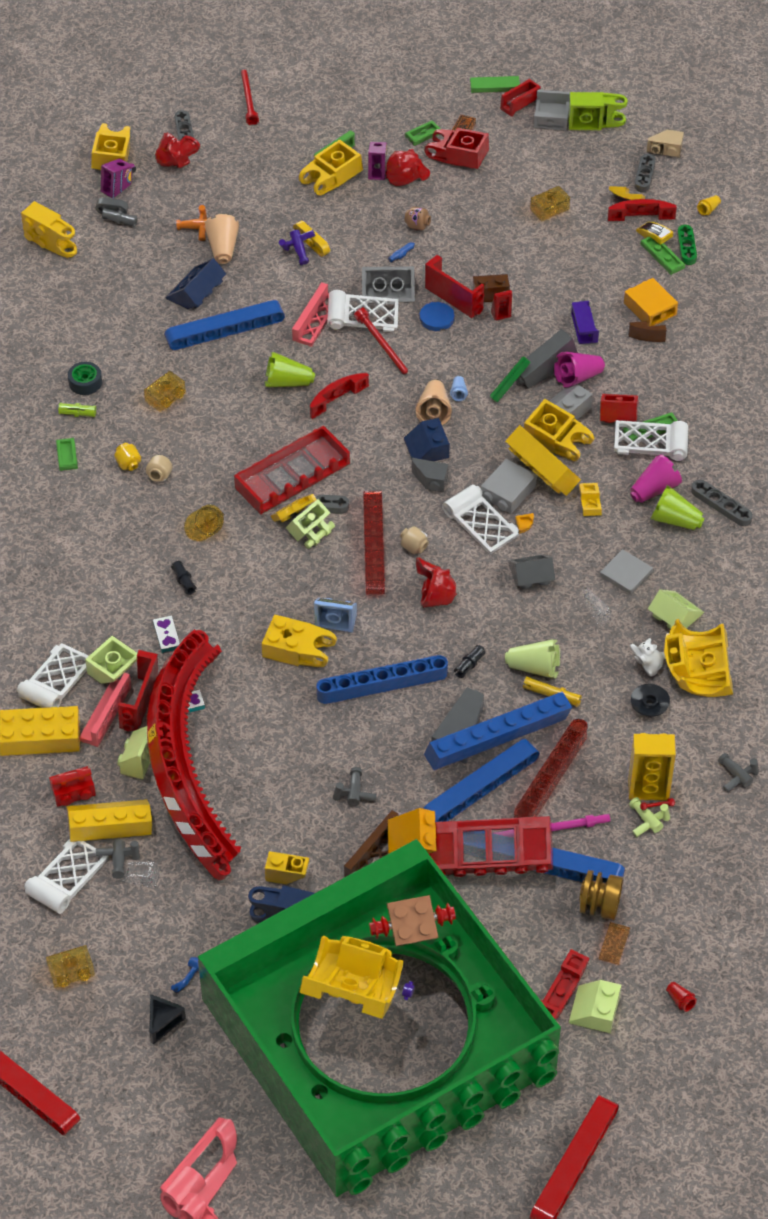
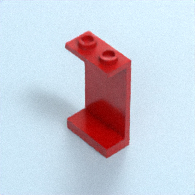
M436 255L425 264V288L470 318L477 314L479 315L483 311L484 285L482 283L472 291L442 271V257Z
M138 650L137 675L138 679L144 681L135 705L118 703L119 728L126 731H135L140 728L156 677L159 674L158 654Z

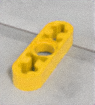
M302 220L293 225V229L299 230L300 235L313 230ZM315 232L316 236L304 240L319 256L323 257L330 253L328 243L318 233Z

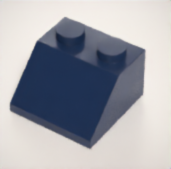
M439 418L420 422L404 437V442L411 459L438 461L449 458L450 443Z

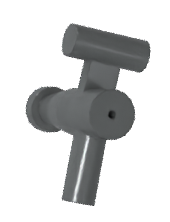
M727 753L722 754L718 762L721 765L724 764L734 776L731 781L723 786L724 790L730 792L740 783L744 787L750 786L754 779L749 774H759L758 760L752 758L750 765L743 769L732 761Z
M353 767L350 770L349 788H343L344 785L340 782L335 786L333 794L335 801L340 800L341 796H348L347 803L351 806H357L359 800L376 801L377 794L360 791L362 769L359 767Z
M117 839L113 841V847L96 848V856H112L114 868L112 870V877L116 879L124 877L123 865L125 856L132 855L133 860L140 858L137 841H132L130 843L131 847L125 848V842Z

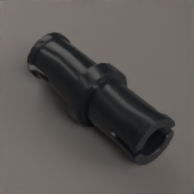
M181 561L173 562L171 568L177 576V582L182 585L187 595L195 593L197 587L191 579L190 572L186 571Z
M476 645L469 654L462 658V662L454 669L457 677L463 678L470 669L477 665V661L486 653L484 647Z

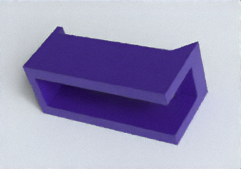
M589 301L572 302L571 316L578 344L597 343L599 330L595 327Z

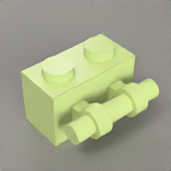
M317 499L292 520L286 529L297 541L306 535L308 540L304 545L310 549L313 545L316 546L320 543L321 538L328 536L335 527V524L332 521L327 524L325 523L324 519L330 512ZM318 526L320 530L315 534L312 529Z

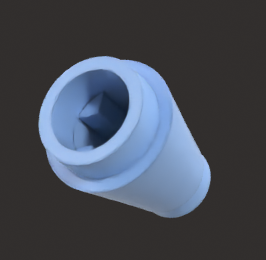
M456 376L453 379L450 395L455 401H463L468 395L464 378L461 376Z

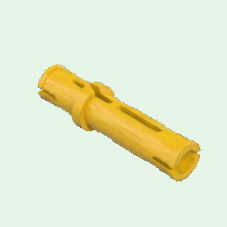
M528 676L524 680V689L548 697L563 692L571 705L575 707L580 705L581 700L579 699H582V695L569 692L564 687L558 688Z

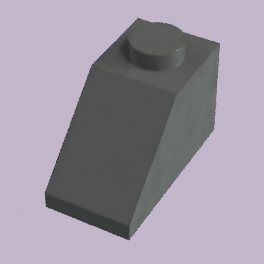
M412 458V473L425 489L444 492L448 479L449 464Z

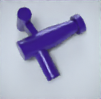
M293 230L289 233L290 241L279 240V245L286 251L290 249V246H294L300 259V265L309 263L303 241L316 236L314 230L301 235L299 230Z

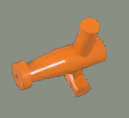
M200 205L199 219L176 220L177 230H181V228L199 229L198 240L205 241L207 214L205 206Z

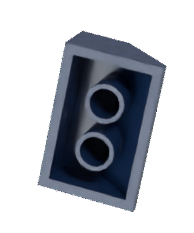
M214 258L194 266L165 298L186 309L197 308L203 303L204 297L206 298L213 293L212 289L223 282L222 278L226 273Z

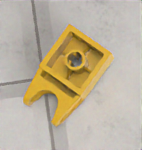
M102 123L99 131L96 132L92 149V169L101 170L103 164L117 159L127 162L130 149V126H125L123 130L114 132L108 129L107 124Z
M338 140L314 156V160L301 170L299 181L302 184L316 182L313 187L314 193L323 195L363 171L361 154L343 141Z
M35 201L21 212L24 237L28 241H33L41 248H46L66 258L77 254V246L70 240L75 236V229L62 220L60 214ZM67 248L73 249L72 252H65L64 250Z
M546 399L540 403L524 422V429L545 448L572 461H577L581 454L573 443L592 444L595 439L593 433L577 421L574 415Z
M274 614L262 641V657L295 666L325 667L328 663V657L318 648L334 646L337 637L331 631L311 623Z

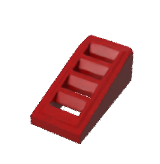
M512 290L494 294L491 314L494 320L510 318L512 312Z

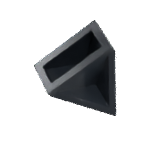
M150 994L149 1034L151 1043L155 1044L184 1021L186 1014L185 1008L182 1005Z

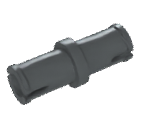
M104 208L102 212V219L115 221L116 224L123 223L133 227L137 224V216L125 214L123 211L119 210L117 212Z

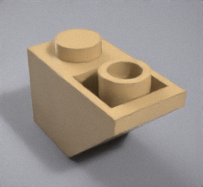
M665 130L648 138L647 152L680 157L684 132Z

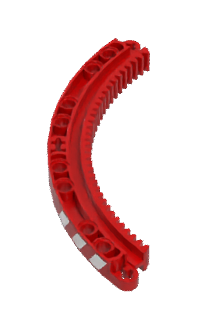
M194 629L168 657L156 677L147 713V741L150 761L158 789L178 831L208 872L215 879L223 880L230 874L231 867L229 863L241 852V846H235L236 840L229 839L231 834L225 833L226 827H220L222 821L215 819L218 815L211 813L214 809L208 807L209 801L204 800L206 794L201 793L203 788L198 787L200 781L195 780L198 775L193 773L196 769L191 766L194 762L190 760L192 754L188 752L191 749L187 746L190 742L186 740L189 737L186 734L188 731L186 727L188 722L186 720L189 717L187 714L190 707L188 703L191 701L190 697L192 696L194 686L204 669L219 656L222 650L218 644L214 648L208 642L209 637L204 631Z

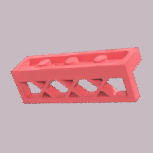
M321 282L293 326V341L312 346L326 325L328 305L325 304V300L329 298L328 284ZM323 310L327 312V314L323 316H318L317 314L319 311ZM311 323H319L318 327L311 328L310 326ZM309 333L312 335L310 340L302 338L303 335Z
M124 672L120 680L116 679L114 682H110L79 737L81 742L96 747L99 746L118 712V703L124 702L131 689L130 674Z

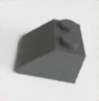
M546 554L508 560L515 585L521 586V588H530L534 583L548 585L551 584L550 581L556 580L553 558Z

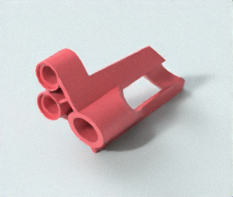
M219 1117L160 1187L162 1191L160 1195L162 1205L171 1216L179 1219H218L214 1214L215 1210L208 1205L237 1164L234 1155L237 1135L231 1119ZM217 1136L222 1143L223 1155L209 1174L203 1178L199 1172L191 1168V1165Z

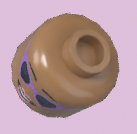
M414 206L405 213V223L411 229L424 230L430 225L431 216L425 208Z

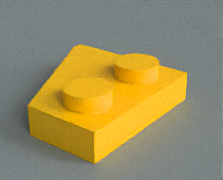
M314 494L301 497L272 514L271 518L274 522L279 520L284 522L290 519L291 514L294 512L297 514L305 510V506L316 501Z

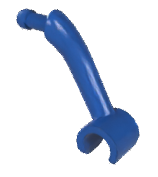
M197 957L190 958L188 966L191 967L190 971L182 981L172 985L171 990L179 992L188 985L194 974L199 971Z

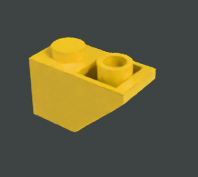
M269 851L265 865V881L287 885L306 876L310 859L308 857Z

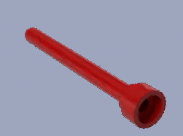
M242 70L241 76L248 110L245 115L246 123L248 125H256L259 122V116L254 111L248 73L246 70Z
M364 307L358 309L354 313V318L367 327L401 373L407 374L408 369L369 320L368 311Z

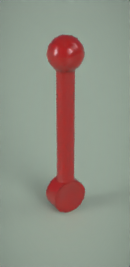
M668 798L667 801L646 804L643 802L640 804V809L646 810L647 808L661 806L662 804L674 806L675 800Z

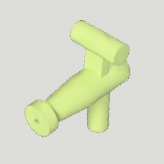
M638 797L633 798L629 803V806L635 809L644 821L643 824L632 831L636 837L648 829L657 833L663 828V824L659 820H670L667 804H662L660 806L661 811L653 814L648 808L646 810L640 809L641 800Z

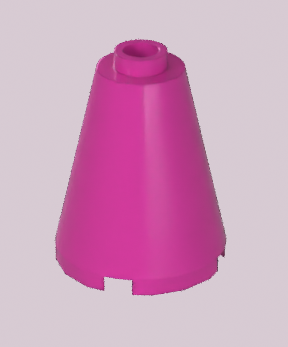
M561 352L556 357L558 360L554 363V373L557 381L561 382L563 387L569 388L602 373L605 362L597 355Z
M664 455L656 456L631 487L630 495L632 499L643 503L662 494L667 485L671 488L679 486L682 483L679 471L673 470L672 466L674 464Z

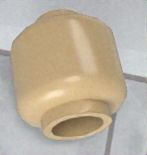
M163 455L153 456L146 466L147 476L155 482L165 481L172 471L171 461Z
M415 526L409 529L405 528L400 535V538H402L401 546L412 554L422 553L429 544L427 534Z

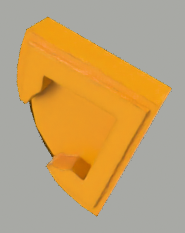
M533 513L515 516L519 534L528 531L532 527Z

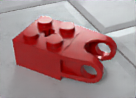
M461 128L456 130L437 129L432 134L434 142L428 143L424 148L426 156L431 159L456 166L479 169L489 151V133ZM440 134L444 137V139L440 140L436 137V135ZM428 148L435 149L436 153H431Z

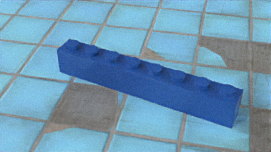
M563 692L554 694L429 743L424 756L432 769L437 770L563 721L567 718L572 706Z

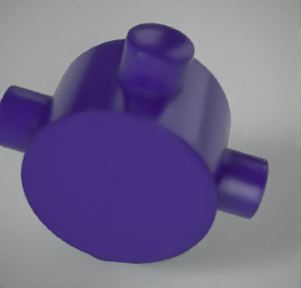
M412 981L406 983L403 988L402 996H404V1000H408L413 995L415 986Z

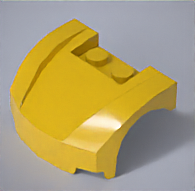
M676 619L675 625L672 626L669 634H666L664 654L670 673L679 687L691 694L704 697L733 695L727 650L728 639L724 624H719L716 628L709 631L694 632L686 629L680 620Z
M323 936L313 968L308 976H303L300 993L321 999L324 992L332 997H341L353 1004H363L362 1013L383 1019L397 989L403 960H396L391 957L392 953L390 950L365 940L342 936L340 940H329L326 936Z

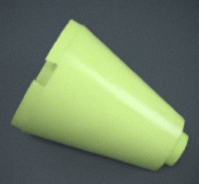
M553 639L510 648L505 653V663L508 664L509 668L548 678H556L559 671L555 672V667L560 666L559 645L555 644L557 640Z

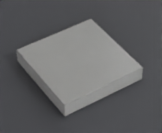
M622 549L600 572V577L631 595L653 572V567Z

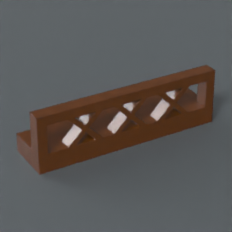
M391 810L344 865V877L365 867V863L366 866L369 865L368 860L371 857L379 856L380 859L382 856L389 854L388 850L381 851L380 846L383 843H388V819L399 816L397 812Z

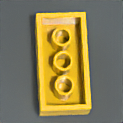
M521 425L506 439L505 442L510 445L508 449L558 494L562 492L567 496L581 481L575 473Z
M78 706L0 710V756L80 752V716Z
M640 733L633 735L628 776L629 800L638 797L640 800H667L670 798L676 756L675 734Z

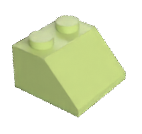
M659 590L648 607L653 612L652 616L660 621L664 620L667 622L666 626L670 629L675 625L676 619H679L682 625L688 628L704 613L676 591Z
M111 636L85 659L87 674L101 684L114 682L137 661V652Z
M147 726L133 731L130 739L127 738L124 746L125 751L123 754H120L117 765L120 766L121 774L144 779L151 762L147 741Z
M604 980L579 985L569 1023L611 1033L620 998L621 985Z

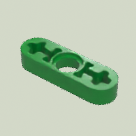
M681 225L677 231L681 261L685 265H693L697 259L693 228L689 225ZM688 243V244H690L691 246H690V247H685V246H683V244Z

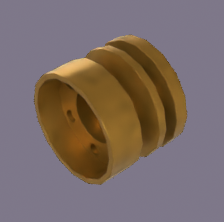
M588 870L580 890V913L585 914L587 906L591 905L590 915H594L596 908L600 907L602 918L615 920L622 891L623 877L610 874L607 882L604 883L602 882V872L598 873L597 879L594 881V871Z

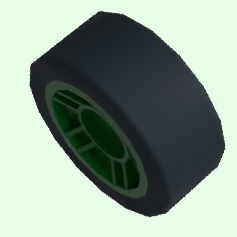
M87 361L74 364L68 371L70 389L80 395H90L97 392L102 385L100 368L96 364Z

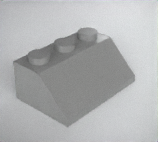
M414 266L362 267V296L399 299L398 302H415Z

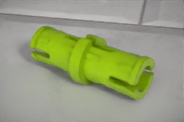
M59 403L58 412L59 414H69L75 417H79V415L95 417L96 406L80 405V403Z

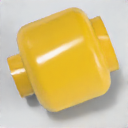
M123 443L116 448L114 457L122 470L133 471L138 468V464L141 462V455L135 445Z

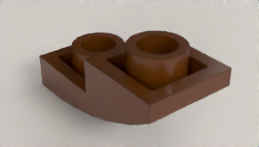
M647 321L629 322V337L649 342H665L666 325L648 326Z

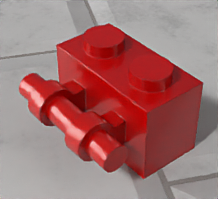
M602 394L600 421H605L606 423H614L616 420L637 422L638 395Z
M86 766L49 777L51 791L57 807L62 805L68 806L72 802L88 800L96 796L90 767Z

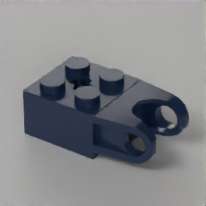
M264 886L253 887L248 894L249 902L252 904L249 911L250 917L260 923L315 893L282 886V889ZM260 892L264 894V898L256 900L253 898V895ZM260 908L265 913L258 916L254 914V910Z

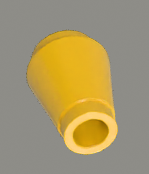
M714 195L700 200L697 205L698 212L701 215H710L721 203L720 197Z

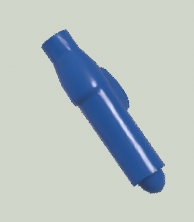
M409 242L401 249L395 251L388 257V260L393 262L394 260L402 259L408 251L414 248L415 243Z

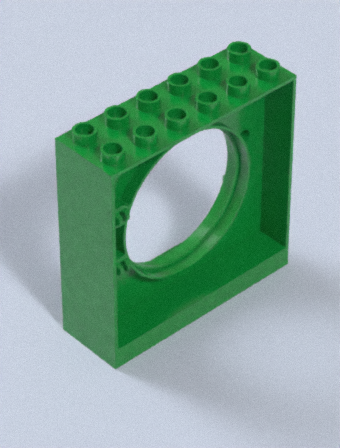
M417 839L198 956L203 1002L336 1197L346 1191H349L351 1195L363 1192L371 1185L373 1181L372 1176L384 1169H387L389 1173L401 1170L408 1164L411 1158L410 1154L422 1147L426 1151L437 1149L447 1140V1133L458 1126H461L464 1130L475 1127L484 1118V1111L496 1104L501 1109L507 1108L521 1096L520 1090L532 1083L537 1088L543 1087L550 1083L557 1075L561 1026ZM430 895L433 912H435L437 905L444 909L447 903L450 907H454L456 919L452 920V925L445 921L441 927L435 921L438 933L437 939L395 947L392 930L389 929L387 937L384 934H379L378 939L375 938V935L371 936L369 923L372 922V918L377 922L384 916L387 921H390L387 903ZM323 936H326L329 940H340L342 936L353 937L382 946L390 950L391 953L417 958L440 970L456 985L466 1005L468 1031L464 1047L457 1060L449 1069L434 1080L411 1090L395 1093H372L342 1085L328 1077L313 1064L304 1049L300 1037L299 1014L305 994L300 993L303 976H308L313 968Z

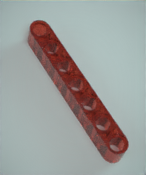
M382 490L363 491L366 595L385 594Z
M574 719L569 724L517 804L513 818L538 816L587 739L588 724L585 720Z

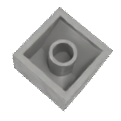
M580 385L564 388L549 401L574 415L575 419L578 420L592 408L593 394Z

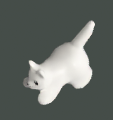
M651 638L641 643L639 647L634 644L630 645V648L636 655L634 657L637 662L642 664L649 676H655L662 667L664 659H666L664 652L656 650L657 645L651 644Z

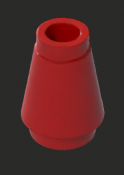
M671 982L667 986L666 991L680 1010L688 1012L694 1008L697 1003L694 993L676 982Z

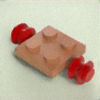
M430 895L387 903L390 921H387L384 916L377 922L372 918V922L369 923V930L371 936L375 935L376 939H378L379 934H384L387 937L389 929L392 930L395 947L438 938L435 921L441 927L445 921L452 925V920L456 919L454 907H450L447 903L444 909L437 905L435 912H433Z

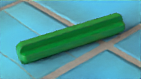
M521 357L490 394L492 400L498 402L528 367L530 361L526 357Z

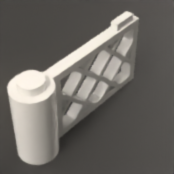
M333 290L329 293L327 325L335 330L343 326L367 328L361 322L349 320L352 314L364 307L368 311L369 316L372 315L377 320L374 323L372 322L376 329H383V332L393 333L398 328L399 299L349 295L341 290ZM357 301L360 305L354 308L349 302ZM375 303L377 307L370 309L367 304ZM392 304L394 309L388 311L384 306ZM379 309L385 313L381 318L375 313ZM390 317L394 324H386L383 320Z
M616 420L614 452L623 455H629V453L662 454L670 456L673 460L681 461L688 454V424L683 421H675L672 424ZM619 427H627L629 431L624 434L619 430ZM641 428L646 429L648 432L642 435L637 430ZM666 430V433L660 436L656 431ZM633 433L638 437L634 441L628 437ZM650 435L656 438L652 443L646 439ZM625 440L628 445L618 446V443ZM643 441L647 446L639 447L637 444ZM661 442L666 448L658 449L655 445Z
M470 485L442 504V508L448 517L454 518L489 554H492L519 536V529L513 523L509 524L482 497L483 492L479 486ZM483 505L487 509V513L477 512L476 508ZM465 515L473 516V521H464L461 517ZM475 516L486 517V523L475 522ZM488 518L497 519L499 525L488 524ZM474 527L485 528V534L476 533ZM487 528L498 530V536L488 535ZM500 530L509 531L511 535L508 537L500 536ZM486 539L497 540V544L490 547L486 543Z
M62 643L59 646L56 645L50 651L51 656L30 680H25L18 685V696L41 708L59 707L65 695L87 671L86 663L76 666L75 661H85L88 655ZM62 651L70 654V657L60 658L59 655ZM72 662L73 664L72 667L62 668L61 663ZM50 665H59L60 669L50 671L48 669ZM75 672V676L65 678L64 673ZM61 674L62 679L51 680L50 676ZM48 676L49 681L41 683L37 681L41 677ZM61 684L65 686L62 691L53 688V686Z
M69 839L63 845L64 850L38 877L34 876L26 881L24 886L25 893L57 913H63L68 907L70 900L109 859V856H97L100 858L98 862L89 863L88 857L96 856V848L84 841L70 842ZM78 845L84 849V852L73 854L72 850ZM85 858L86 864L74 865L73 859ZM71 859V866L60 867L59 863L62 860ZM87 869L88 873L85 876L76 877L75 870ZM73 871L74 877L61 878V872ZM52 873H58L59 879L50 880L47 876ZM75 883L71 891L63 887V884Z

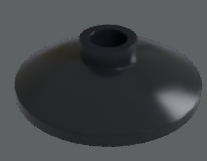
M656 684L640 685L631 694L630 701L633 709L643 716H659L666 712L670 705L669 694L664 688Z

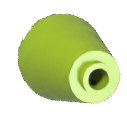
M271 352L266 370L268 380L265 381V387L309 386L310 383L314 382L315 372H312V368L276 352Z
M667 485L650 519L695 530L696 527H701L705 518L702 517L703 513Z

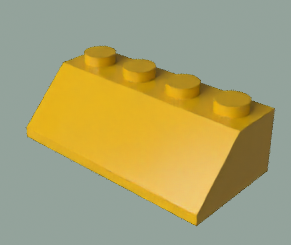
M147 799L66 806L70 842L152 834L151 809Z

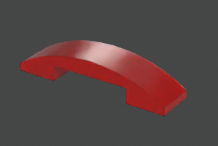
M654 199L628 200L608 207L607 220L625 221V216L658 215V220L676 219L677 206L666 201Z
M358 373L349 375L327 385L312 400L310 404V418L314 419L326 412V404L350 390L357 394L369 387V374Z
M570 949L563 961L561 970L545 998L541 1000L555 1020L558 1019L574 993L590 960L589 957Z

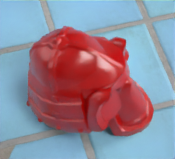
M164 133L156 150L155 159L163 167L173 165L182 168L190 163L188 157L199 151L200 143L191 136L185 135L179 141L172 134Z
M414 149L394 151L388 159L386 179H388L390 184L403 186L418 178L424 181L430 176V170L422 163Z
M421 557L416 558L417 573L427 577L421 590V606L423 608L436 607L452 603L457 593L456 583L450 575V569L444 570L439 566L424 561Z

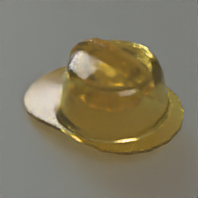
M208 504L201 507L187 517L184 523L186 535L193 541H203L213 536L222 529L224 513L215 505Z

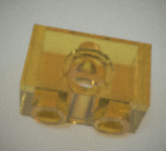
M556 186L531 198L530 210L541 222L570 209V196L560 186Z
M168 371L144 389L145 402L159 412L169 408L174 401L182 398L186 393L185 381L172 371Z
M86 945L45 957L54 988L66 987L70 983L79 980L86 981L95 976L93 963Z

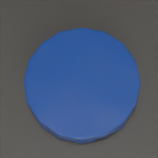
M442 302L426 304L419 313L423 327L428 330L440 331V329H448L454 322V310Z

